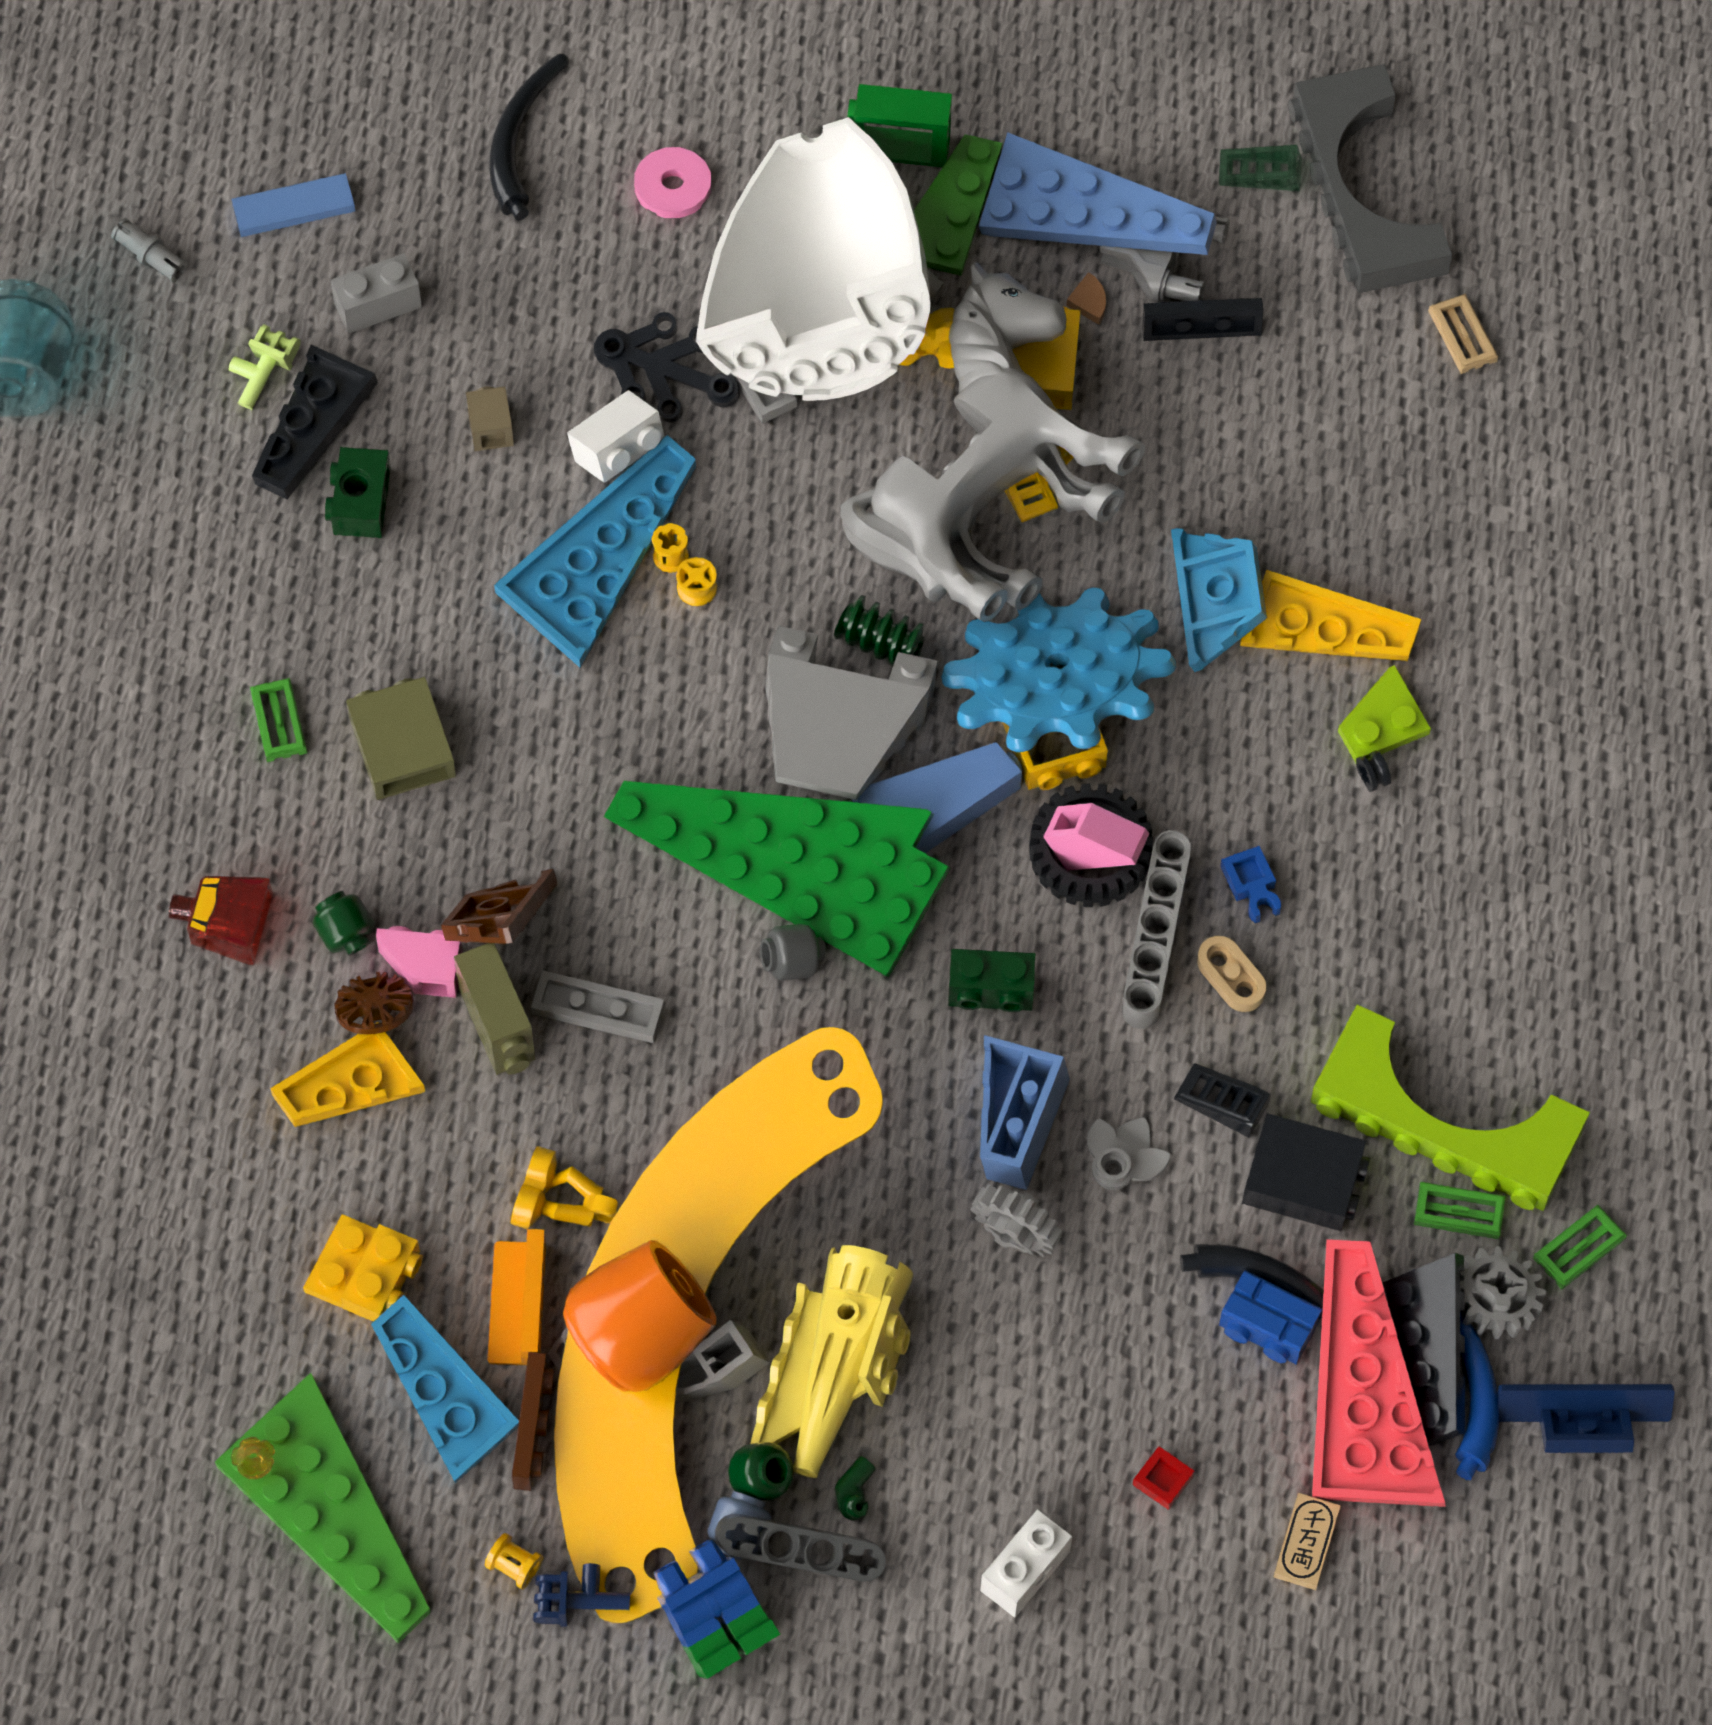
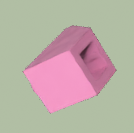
M1093 803L1058 806L1045 832L1044 839L1064 868L1069 871L1135 865L1149 836V832L1146 828Z
M393 926L389 929L377 928L376 939L379 953L396 973L404 979L408 987H411L414 994L457 997L458 982L454 956L463 953L461 941H445L442 930L422 933L413 932L409 928L402 926Z

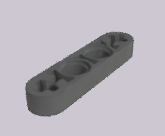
M743 1514L726 1515L718 1522L715 1528V1539L719 1547L727 1554L735 1557L862 1582L877 1579L885 1568L886 1558L883 1550L874 1542L864 1538ZM737 1523H741L740 1526L744 1532L758 1536L757 1527H763L758 1536V1551L753 1552L756 1544L747 1540H738L736 1546H732V1541L726 1537L727 1530H735ZM778 1531L786 1532L791 1540L788 1551L782 1555L771 1554L767 1547L769 1537ZM819 1540H828L833 1547L831 1558L823 1564L814 1563L810 1557L812 1545ZM843 1543L848 1544L844 1551L852 1555L862 1556L864 1550L868 1549V1554L874 1558L873 1565H865L863 1572H860L859 1565L853 1561L842 1559ZM842 1561L843 1568L839 1569L838 1567Z

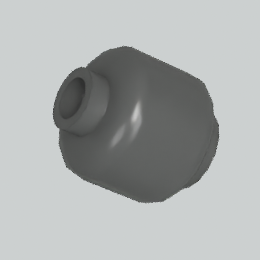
M809 925L776 926L769 931L767 938L761 941V962L765 971L771 972L773 977L778 980L810 978L817 972L819 962H823L825 959V944L822 937H816L814 930Z

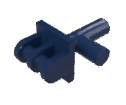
M588 1563L583 1565L581 1591H569L568 1571H561V1575L542 1574L535 1577V1585L539 1586V1593L534 1595V1603L538 1604V1612L533 1613V1621L535 1623L558 1624L561 1627H567L568 1609L630 1611V1592H599L600 1565ZM560 1588V1593H552V1589ZM552 1606H559V1612L551 1611Z

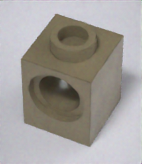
M486 386L476 391L466 392L474 452L514 446L505 386L498 388Z

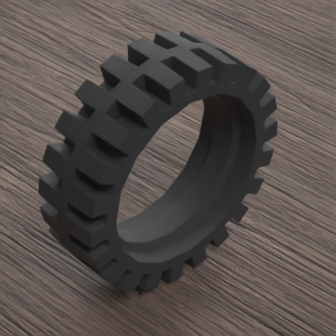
M1090 783L1081 784L1079 791H1076L1074 786H1070L1064 789L1062 796L1058 792L1052 795L1049 804L1044 802L1039 809L1038 816H1035L1029 840L1032 869L1035 875H1039L1040 883L1044 888L1050 887L1051 894L1058 899L1061 896L1066 897L1067 903L1075 905L1077 901L1083 902V907H1093V903L1097 902L1100 903V907L1110 905L1113 899L1119 902L1125 899L1126 893L1130 892L1132 894L1138 888L1139 882H1143L1147 875L1153 850L1152 827L1150 822H1147V814L1143 808L1137 809V801L1131 796L1125 800L1123 798V791L1117 788L1114 789L1113 793L1107 792V785L1098 784L1097 790H1091ZM1093 803L1146 828L1149 836L1136 864L1125 865L1117 873L1099 879L1082 878L1065 871L1055 861L1050 846L1044 839L1045 832L1057 807Z

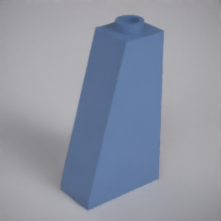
M995 742L870 784L857 800L852 799V802L921 808L931 811L934 816L916 846L918 850L927 853L1021 788L1023 769L1019 760L1012 752L1008 751L1005 753L999 744Z

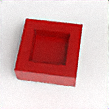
M1158 1446L1135 1476L1132 1485L1169 1510L1192 1480L1195 1471Z

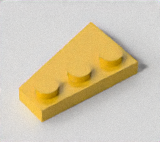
M386 1032L357 1034L270 1088L272 1096L294 1127L425 1092L424 1084Z

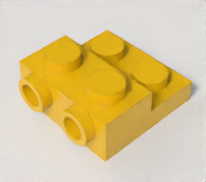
M341 1214L303 1287L304 1292L374 1322L404 1295V1292L400 1291L406 1278L413 1279L418 1273L423 1260V1255L419 1254L418 1240L381 1224L376 1229Z

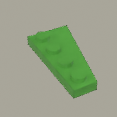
M965 134L914 209L924 247L927 268L962 276L1001 155V142Z

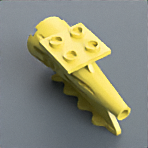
M842 1245L840 1252L837 1253L834 1247L830 1250L822 1293L809 1291L806 1284L797 1283L796 1302L792 1313L786 1318L784 1323L783 1342L779 1353L773 1358L770 1366V1381L767 1391L761 1397L757 1406L756 1425L750 1444L764 1442L778 1444L799 1432L793 1469L794 1472L802 1476L817 1478L820 1467L856 1398L868 1393L873 1404L883 1407L886 1395H892L898 1379V1371L895 1368L899 1355L906 1353L910 1342V1330L898 1309L911 1285L913 1272L901 1262H899L898 1269L887 1265L888 1255L859 1246Z

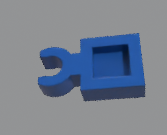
M1260 846L1221 859V870L1236 901L1245 898L1249 899L1248 915L1255 924L1260 922L1261 913L1258 909L1260 905H1268L1275 916L1280 915L1281 901L1275 893L1268 891L1275 888L1276 879Z

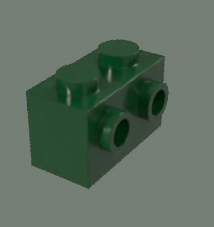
M951 949L948 1006L966 1010L988 1008L1001 1009L1006 1012L1032 1011L1036 953Z

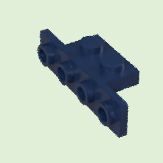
M1502 1384L1498 1387L1497 1396L1499 1422H1540L1545 1453H1633L1634 1435L1631 1422H1669L1672 1417L1675 1391L1672 1384Z

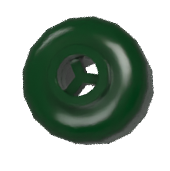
M339 891L324 899L315 907L317 913L312 923L330 952L339 953L346 950L347 954L351 956L370 944L367 936L374 930L375 922L357 895H346L344 891Z
M770 1442L744 1445L735 1451L729 1462V1482L734 1491L758 1500L776 1499L786 1493L792 1484L794 1475L793 1462L788 1452L780 1445Z

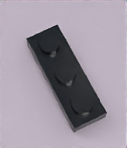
M1262 298L1143 303V341L1261 336L1264 312Z

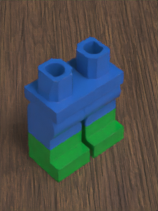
M709 1539L689 1551L700 1572L687 1579L677 1561H672L653 1572L658 1588L662 1593L657 1599L665 1610L699 1677L704 1679L712 1677L740 1660L741 1656L739 1654L748 1655L781 1635L772 1619L768 1618L753 1594L735 1559L726 1557L715 1542Z

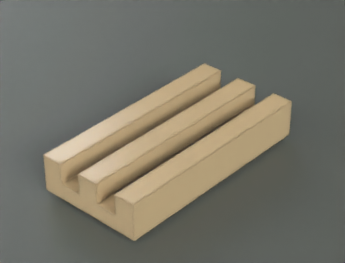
M1466 294L1429 306V313L1461 374L1468 372L1469 369H1478L1483 367L1484 364L1497 362L1498 355ZM1460 306L1484 352L1483 354H1477L1464 325L1454 310L1455 307ZM1443 311H1445L1448 315L1458 337L1460 338L1469 356L1468 359H1466V357L1464 356L1453 332L1451 331L1442 313Z

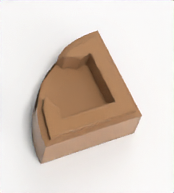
M1088 272L1067 298L1066 306L1073 310H1080L1081 315L1099 325L1104 317L1106 308V294L1102 284L1094 275Z

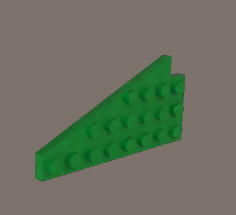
M623 781L603 816L794 925H809L814 930L816 937H822L826 943L887 977L890 976L951 869L949 866L916 848L934 816L931 811L921 808Z

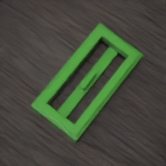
M290 678L251 686L250 691L267 762L275 761V758L283 757V759L289 758L293 754H307ZM284 690L296 743L288 744L276 691ZM266 693L269 696L280 746L273 748L260 695Z
M1420 1182L1414 1225L1499 1239L1506 1196ZM1427 1195L1494 1206L1495 1210L1492 1213L1469 1209L1465 1206H1451L1428 1202ZM1425 1211L1493 1222V1225L1425 1214Z
M1596 1205L1535 1253L1533 1259L1545 1269L1549 1277L1552 1276L1562 1290L1626 1240L1627 1235L1599 1205ZM1596 1219L1602 1223L1601 1226L1555 1262L1549 1258L1550 1255ZM1608 1231L1613 1235L1565 1274L1560 1270Z

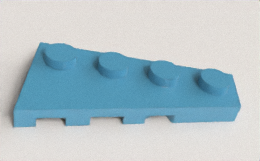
M404 1295L371 1323L456 1483L513 1433L519 1426V1420Z

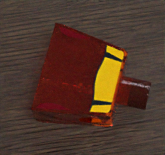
M202 877L195 898L173 894L169 906V918L188 922L187 931L191 944L242 963L254 965L273 897L270 879L262 877Z

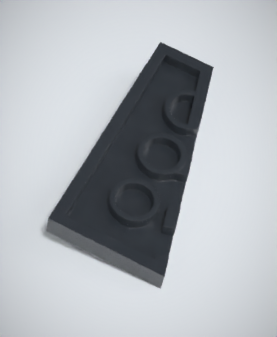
M310 345L306 354L308 361L303 372H298L293 383L295 390L288 404L283 405L278 416L280 423L276 432L270 434L252 474L255 485L287 500L378 383L375 373L313 345Z
M1458 1253L1450 1254L1383 1282L1386 1300L1408 1371L1428 1446L1436 1445L1465 1433V1377L1460 1375V1356L1465 1353V1336L1460 1334V1311L1464 1310V1292L1460 1291V1272L1464 1271V1256Z

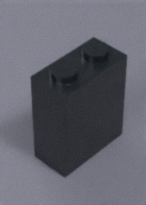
M1267 1113L1246 1182L1242 1204L1342 1231L1345 1219L1354 1220L1360 1199L1359 1195L1352 1194L1355 1182L1365 1181L1371 1158L1363 1156L1366 1140Z

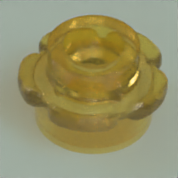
M248 1437L240 1442L239 1447L233 1449L231 1454L232 1464L237 1466L238 1472L243 1477L260 1479L266 1476L272 1469L274 1464L272 1456L275 1454V1449L267 1440L260 1441L257 1437ZM253 1453L257 1454V1457H249Z

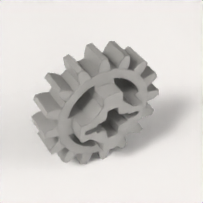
M987 1185L986 1188L981 1187L971 1204L972 1208L970 1210L976 1214L975 1220L983 1223L985 1230L991 1232L995 1237L994 1241L1005 1248H1016L1030 1255L1036 1252L1045 1257L1047 1253L1052 1254L1061 1238L1062 1230L1056 1227L1058 1224L1057 1220L1049 1218L1048 1211L1041 1209L1038 1205L1039 1200L1028 1193L1023 1195L1017 1191L1013 1192L1008 1188L1005 1189L1003 1186H999L996 1189L992 1185Z
M1499 1246L1495 1247L1490 1256L1483 1248H1479L1474 1258L1469 1255L1464 1257V1271L1460 1272V1291L1464 1292L1463 1311H1465L1466 1316L1462 1323L1465 1326L1472 1322L1477 1323V1334L1482 1335L1487 1328L1492 1330L1494 1339H1499L1503 1330H1507L1508 1334L1515 1338L1521 1328L1526 1331L1531 1328L1535 1318L1538 1319L1544 1307L1541 1303L1546 1295V1290L1538 1288L1543 1278L1542 1275H1531L1528 1271L1532 1262L1530 1260L1522 1264L1517 1262L1518 1252L1515 1250L1510 1253L1509 1257H1505ZM1509 1310H1518L1514 1313L1508 1314Z

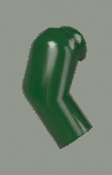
M859 1456L835 1485L838 1510L842 1516L853 1521L863 1518L868 1512L869 1504L868 1501L865 1502L862 1486L876 1471L875 1466L863 1456Z

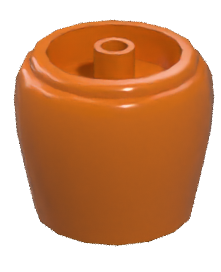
M650 1240L606 1262L583 1277L570 1289L563 1310L566 1326L586 1359L612 1386L623 1392L646 1391L662 1382L684 1362L715 1327L717 1319L712 1305L692 1274L669 1249L656 1240Z

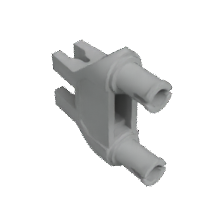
M1215 216L1217 224L1212 240L1224 243V236H1227L1230 219ZM1109 246L1100 247V253H1103L1101 263L1131 272L1149 299L1158 302L1165 300L1166 297L1180 301H1199L1203 299L1205 281H1197L1173 274V269L1180 253Z

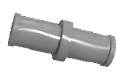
M123 218L118 222L124 227L122 230L117 226L114 227L111 238L136 254L137 261L144 266L147 264L151 265L173 283L180 277L176 274L177 270L182 274L186 271L188 262L164 247L163 241L157 236H149L127 218Z

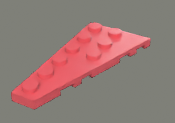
M1327 1239L1312 1497L1331 1501L1446 1507L1371 1243L1369 1241Z

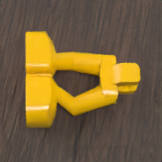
M536 1146L524 1183L520 1188L513 1208L511 1224L529 1229L536 1223L541 1214L553 1220L587 1227L592 1226L593 1220L610 1224L617 1214V1200L603 1195L602 1186L595 1183L573 1166L556 1174V1151ZM568 1182L585 1199L583 1205L560 1204L546 1200L545 1193L553 1187Z

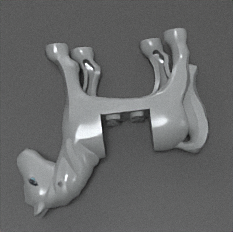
M974 262L971 265L972 285L968 287L963 300L954 309L953 323L949 331V341L954 371L959 381V394L954 398V404L959 413L977 434L970 441L966 451L957 460H952L946 465L938 480L911 459L904 456L898 457L877 480L875 489L855 495L841 504L840 515L847 539L865 558L885 569L904 574L916 580L923 588L925 596L932 602L940 601L948 592L951 600L968 607L972 615L983 622H987L1000 612L1005 602L1018 610L1029 606L1039 594L1043 579L1029 569L1011 570L987 560L977 550L972 540L971 529L977 514L998 494L1022 479L1038 472L1052 488L1061 508L1067 512L1085 510L1093 519L1104 523L1110 520L1121 507L1125 491L1110 482L1091 483L1073 475L1063 460L1059 446L1069 452L1076 462L1084 467L1106 464L1110 470L1123 477L1131 473L1140 463L1145 453V444L1129 435L1102 437L1093 434L1067 418L1053 405L1052 400L1033 377L1027 375L1021 369L1012 349L1027 343L1052 341L1063 335L1067 320L1064 307L1055 299L1028 291L1027 288L1009 274L986 273L977 262ZM870 506H872L873 514L866 512Z

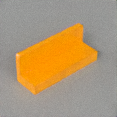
M527 1229L526 1242L497 1241L494 1244L487 1358L489 1364L527 1365L528 1352L540 1353L546 1259L545 1230Z

